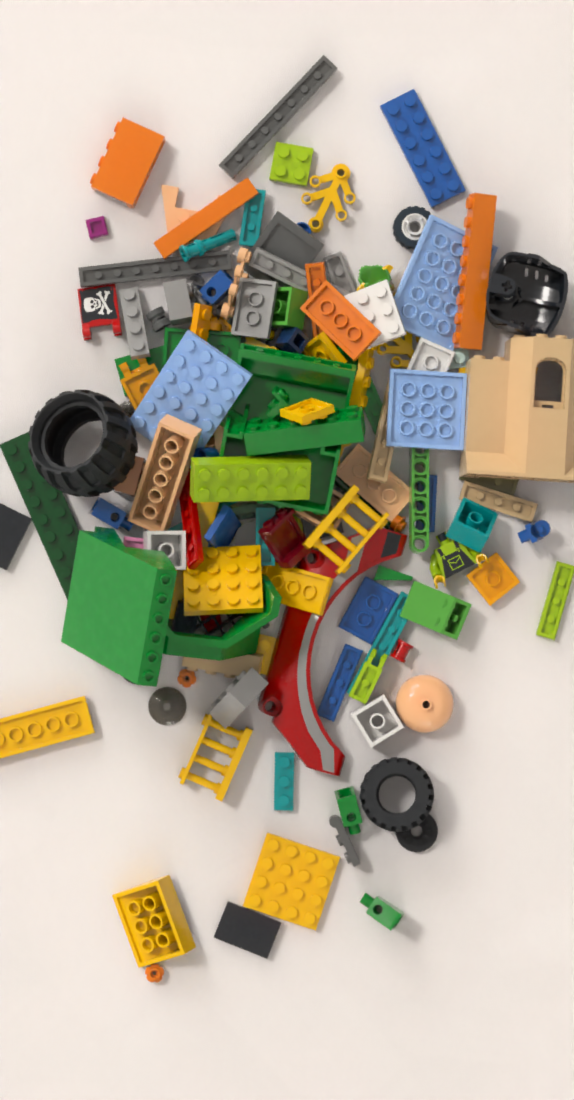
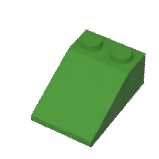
M278 287L271 328L298 327L300 330H303L305 313L300 307L307 301L308 291L294 287Z

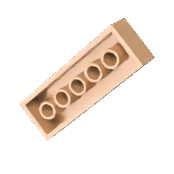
M166 414L159 421L127 521L149 531H167L170 528L191 465V457L194 456L202 429L169 414Z

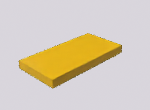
M275 562V566L263 567L262 574H267L282 597L281 604L323 616L334 579L295 567L292 569L280 568L277 562Z

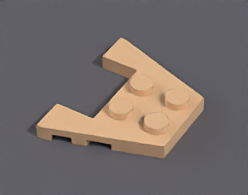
M162 185L168 233L198 211L177 208L179 187ZM225 218L186 245L193 243L196 239L204 240L216 235Z

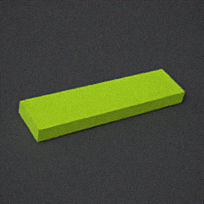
M559 561L556 562L536 635L555 640L574 575V566Z

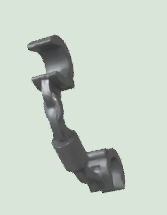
M192 274L189 279L193 280L191 283L193 296L197 303L207 305L208 303L197 293L204 286L205 281L201 275ZM219 305L216 309H212L211 313L214 316H216L217 319L220 318L221 309L223 305Z

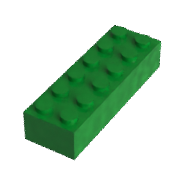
M357 405L347 406L346 409L334 408L335 412L329 414L327 418L312 420V423L308 425H300V423L289 421V419L280 417V415H277L272 420L269 417L265 419L260 417L251 418L246 422L243 433L247 456L364 442L366 428L363 408Z

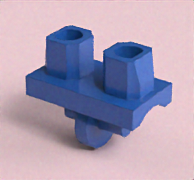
M545 520L534 521L525 525L526 529L517 534L521 543L529 540L534 543L547 536L551 527Z

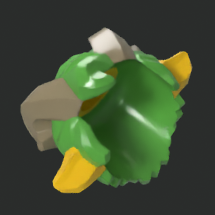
M364 265V267H361L358 277L360 285L357 291L386 279L389 282L391 291H393L395 287L390 276L393 266Z

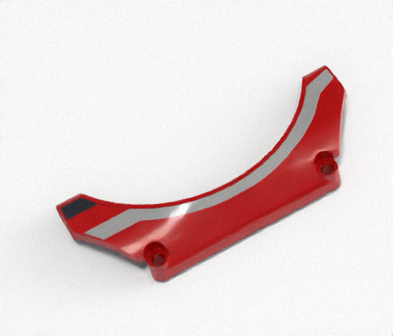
M378 528L349 562L351 567L346 573L341 572L337 575L335 571L338 566L321 551L313 549L298 562L297 568L334 580L323 616L286 605L265 677L269 684L261 691L258 708L261 712L273 716V725L290 744L307 768L340 776L345 760V755L334 744L324 729L312 695L310 678L311 654L320 623L334 599L352 580L383 561L403 555L408 537L405 534L385 528ZM356 533L346 538L357 546L363 536ZM338 540L325 544L343 561L351 553ZM310 553L314 555V559L311 563H309L307 560V556ZM271 701L272 707L270 710L266 711L265 705L267 702Z

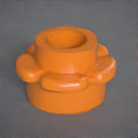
M397 515L392 520L390 528L395 532H402L407 525L405 522L406 517Z
M186 669L181 670L177 677L179 684L186 688L191 687L196 682L195 672Z
M156 963L151 964L145 970L147 980L150 982L155 981L156 983L160 982L164 975V969Z

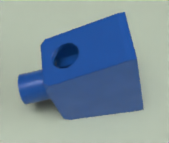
M220 269L199 290L202 298L208 303L207 305L211 303L216 306L229 295V288L234 279L227 271ZM213 289L216 290L215 296L211 294Z
M98 497L89 512L117 530L121 527L129 532L134 524L127 521L128 518L125 517L127 515L126 512L101 497ZM112 513L118 515L115 521L110 518Z

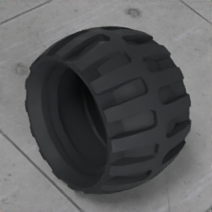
M90 390L65 391L59 393V396L54 399H49L41 411L36 413L33 425L29 429V452L39 474L59 491L79 497L99 496L101 493H108L114 490V487L119 483H123L130 469H133L135 454L138 453L136 431L123 408L109 397ZM101 420L103 435L95 453L82 464L66 467L64 452L71 436L86 423Z

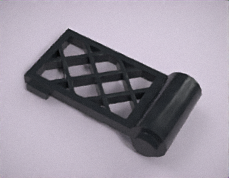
M183 597L182 600H178L171 629L174 632L194 634L198 628L202 627L206 633L205 635L211 636L218 630L224 635L222 627L229 622L234 625L233 620L238 616H243L245 613L233 614L231 617L229 614H226L228 619L221 624L215 619L217 615H210L201 621L198 617L199 615L184 616ZM213 619L217 626L208 632L204 624Z

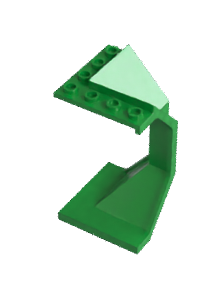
M262 574L263 612L245 613L222 637L174 632L167 626L163 654L221 661L256 653L260 629L278 617L282 597L267 574Z

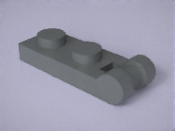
M332 815L329 818V823L338 832L336 838L339 845H344L347 851L344 853L348 864L352 863L354 867L361 864L340 817Z

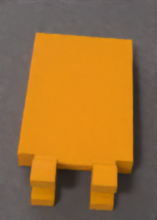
M146 358L137 359L140 367L130 371L126 362L119 365L125 377L120 382L135 410L159 375L155 363L149 365Z

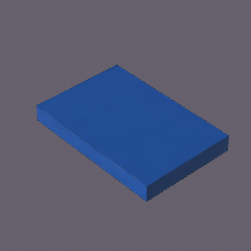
M223 505L204 538L215 549L217 547L229 546L242 524L232 509L227 505Z
M365 576L338 627L372 645L399 594Z

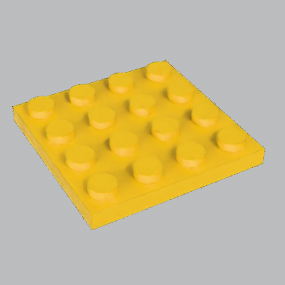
M261 545L217 547L216 549L213 547H203L204 561L195 570L188 569L186 557V570H183L184 616L263 612Z
M267 832L243 906L316 931L340 856Z

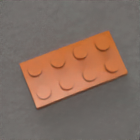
M327 280L300 307L354 361L382 334Z

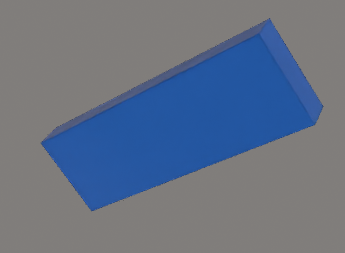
M429 475V532H435L437 475ZM417 483V491L423 492V485ZM417 502L416 509L418 511H423V504L421 502ZM416 521L415 523L416 529L423 530L424 525L421 521Z

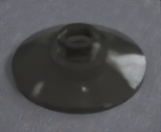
M163 687L156 690L148 703L151 717L162 725H173L179 722L184 717L187 708L183 694L172 687ZM165 703L170 704L171 708L169 710L164 709L163 705Z

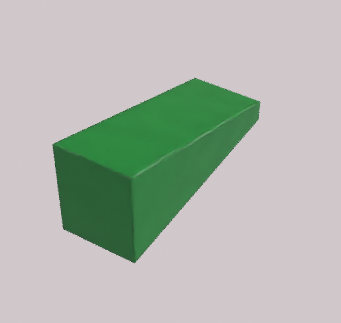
M378 565L374 580H412L413 577Z

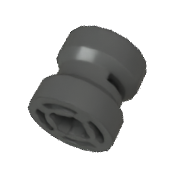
M162 306L146 314L148 321H151L153 324L154 332H159L171 325L169 318H166L164 315L165 311Z

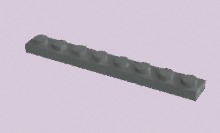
M323 55L219 164V167L234 179L337 71V67Z
M230 250L205 253L203 256L197 255L190 258L187 262L181 256L168 257L165 260L164 258L79 267L78 270L80 287L83 288L218 272L220 269L229 271L232 270Z

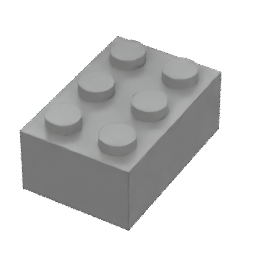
M253 668L248 672L243 670L211 704L213 709L209 714L226 729L269 683Z

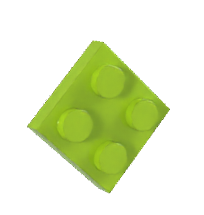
M276 142L269 180L307 187L314 148Z

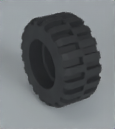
M392 757L381 760L373 765L365 774L360 787L361 806L367 817L378 827L391 832H404L419 826L427 818L434 801L433 784L427 772L419 764L406 758ZM395 776L406 778L415 789L413 805L402 813H392L386 810L379 800L381 785L387 779Z

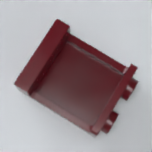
M293 508L278 509L275 513L276 515L264 522L263 527L258 531L280 568L292 569L313 548L307 549L302 545L307 538L292 516L295 513Z

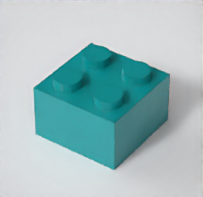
M464 497L453 517L446 537L480 553L489 538L498 513Z

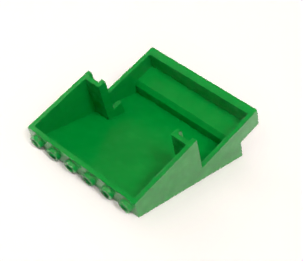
M241 343L237 364L253 375L230 408L242 414L244 418L240 422L238 417H235L234 421L231 420L232 416H227L219 457L247 456L243 435L246 422L254 417L268 418L266 415L267 406L276 398L272 394L273 388L276 385L279 388L285 389L289 394L290 401L287 406L314 398L333 404L334 408L346 409L350 402L356 365ZM341 445L252 455H307L311 461L310 500L255 502L259 504H274L279 508L290 507L300 512L311 511L316 515H328Z
M95 526L94 532L79 530L61 642L136 685L157 687L177 575L176 568L165 552L125 547L113 528Z

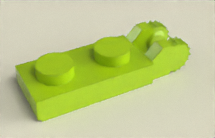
M374 648L367 662H364L348 695L364 704L367 703L388 656L384 653L379 660L378 666L372 665L371 662L377 654V650Z

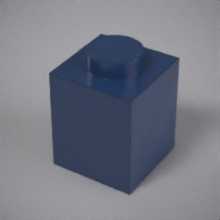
M298 327L284 328L275 344L282 351L301 354L310 339Z

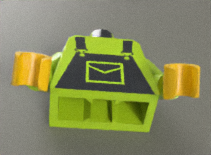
M445 531L435 536L440 547L433 550L434 553L430 556L429 570L434 580V586L438 589L437 584L439 582H442L444 587L446 586V578L476 564V562L480 568H483L480 562L486 560L489 563V560L481 552L479 553L457 541H450L446 537Z

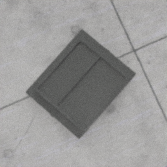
M277 211L250 252H252L253 256L256 248L259 247L305 270V264L312 263L325 244ZM245 263L244 271L255 279L278 282V287H292L250 266L249 263Z

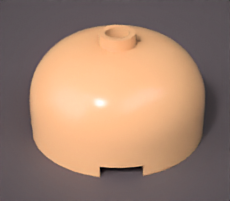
M418 675L405 681L399 688L395 700L396 711L400 720L408 728L422 733L433 732L443 727L450 719L454 707L453 696L449 687L442 680L431 675ZM424 701L429 702L430 705L428 708H424L422 706V703Z

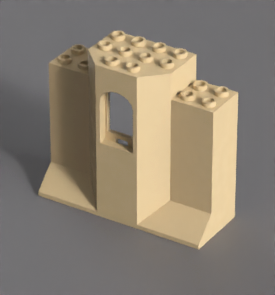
M536 334L533 337L514 335L505 342L504 357L485 359V356L474 355V358L469 359L465 366L467 388L463 451H460L459 477H488L574 483V339H567L565 335H555V338H548L547 334ZM543 361H554L562 367L561 402L534 400L536 368ZM542 405H550L553 408H542Z

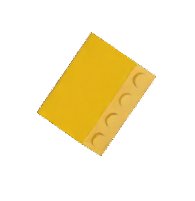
M170 875L112 895L138 968L186 954L196 948Z

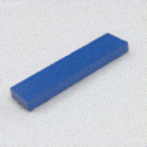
M348 644L344 645L317 713L319 716L334 722L363 653L362 650Z

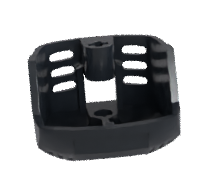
M520 252L506 253L492 271L487 288L486 312L488 321L494 327L516 335L533 337L536 334H547L549 336L557 326L565 307L568 293L567 273L561 268L552 265L540 255ZM526 268L529 269V270H528V276H527V277H525V269H526ZM536 271L539 272L537 280L535 279ZM546 275L548 276V281H547V282H545V276H546Z

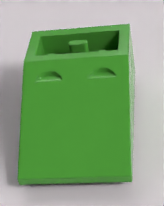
M414 581L400 617L457 640L472 604Z

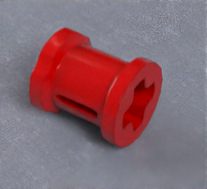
M398 639V645L390 656L405 663L406 656L414 646Z

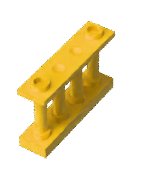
M352 485L302 544L307 549L311 547L317 548L338 566L335 571L337 575L341 572L346 573L351 567L349 562L378 528L382 529L388 522L386 518L389 514L387 512L380 516L359 498L357 492L360 489L356 485ZM348 503H354L376 522L369 531L346 513L345 507ZM336 517L342 518L363 536L357 546L333 527L334 524L332 522ZM324 532L331 534L351 552L344 561L321 542L320 536Z
M205 714L201 725H204V728L187 767H182L178 778L181 779L180 784L182 785L188 779L213 790V793L217 794L215 799L223 801L253 729L246 727L245 730L241 729L239 731L230 726L225 729L218 721L212 719L210 714ZM211 726L236 737V740L240 741L237 748H230L205 737L208 727ZM201 743L229 755V758L232 759L230 765L223 766L198 755L197 752ZM193 761L222 773L221 775L224 776L222 784L219 782L216 784L189 772Z

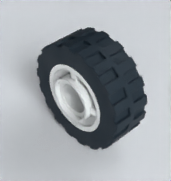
M409 206L403 209L395 218L392 228L397 243L399 242L406 249H415L431 213L425 210V208L418 206ZM412 223L417 224L419 231L412 232L409 225Z

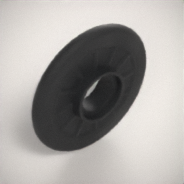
M430 814L419 824L422 828L420 836L412 835L411 829L404 832H396L397 840L403 848L411 852H422L434 844L438 835V827Z

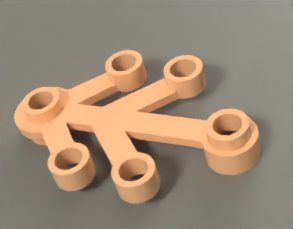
M243 247L238 252L237 262L241 263V265H237L235 268L234 282L231 283L229 288L228 303L224 302L220 316L226 321L234 316L239 279L241 277L249 278V274L243 272L245 263H250L252 252Z

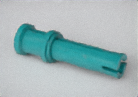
M229 229L207 239H196L189 245L179 246L180 255L185 262L197 255L203 256L210 249L235 241V231Z

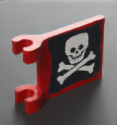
M110 284L77 289L84 341L92 340L91 328L108 325L113 326L114 336H122L116 285Z

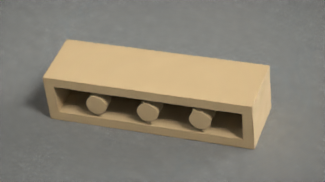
M253 653L221 661L183 657L182 666L187 667V670L190 671L202 669L207 674L216 675L218 672L223 673L224 677L235 678L243 670L248 672L251 668L260 674L263 654Z

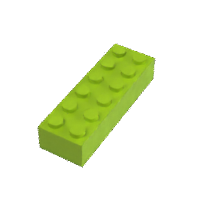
M307 455L191 457L190 496L194 503L310 500L311 461Z

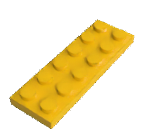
M81 696L1 718L0 759L95 733L86 697Z

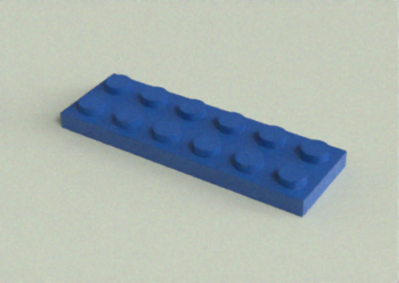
M412 89L380 105V109L430 207L433 208L465 192V188L415 90Z

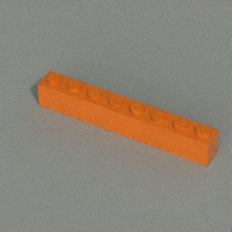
M473 193L469 194V197L466 199V209L468 210L467 216L464 219L465 236L462 238L464 251L460 258L462 271L458 278L460 291L456 297L458 311L454 317V323L456 324V331L452 337L454 348L482 350L486 293L489 281L497 201L496 195Z

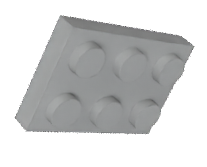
M242 277L239 279L231 335L270 339L278 282Z

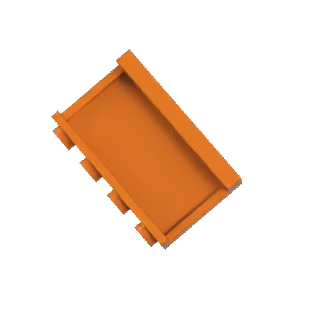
M123 117L122 121H118L115 126V136L113 139H109L106 146L108 151L105 156L100 158L98 163L100 168L97 174L94 173L92 175L90 184H92V190L102 192L126 203L128 207L134 209L166 139L165 136Z

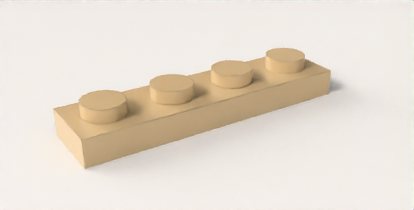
M464 481L459 500L465 497L488 509L528 522L533 521L538 505L468 481Z

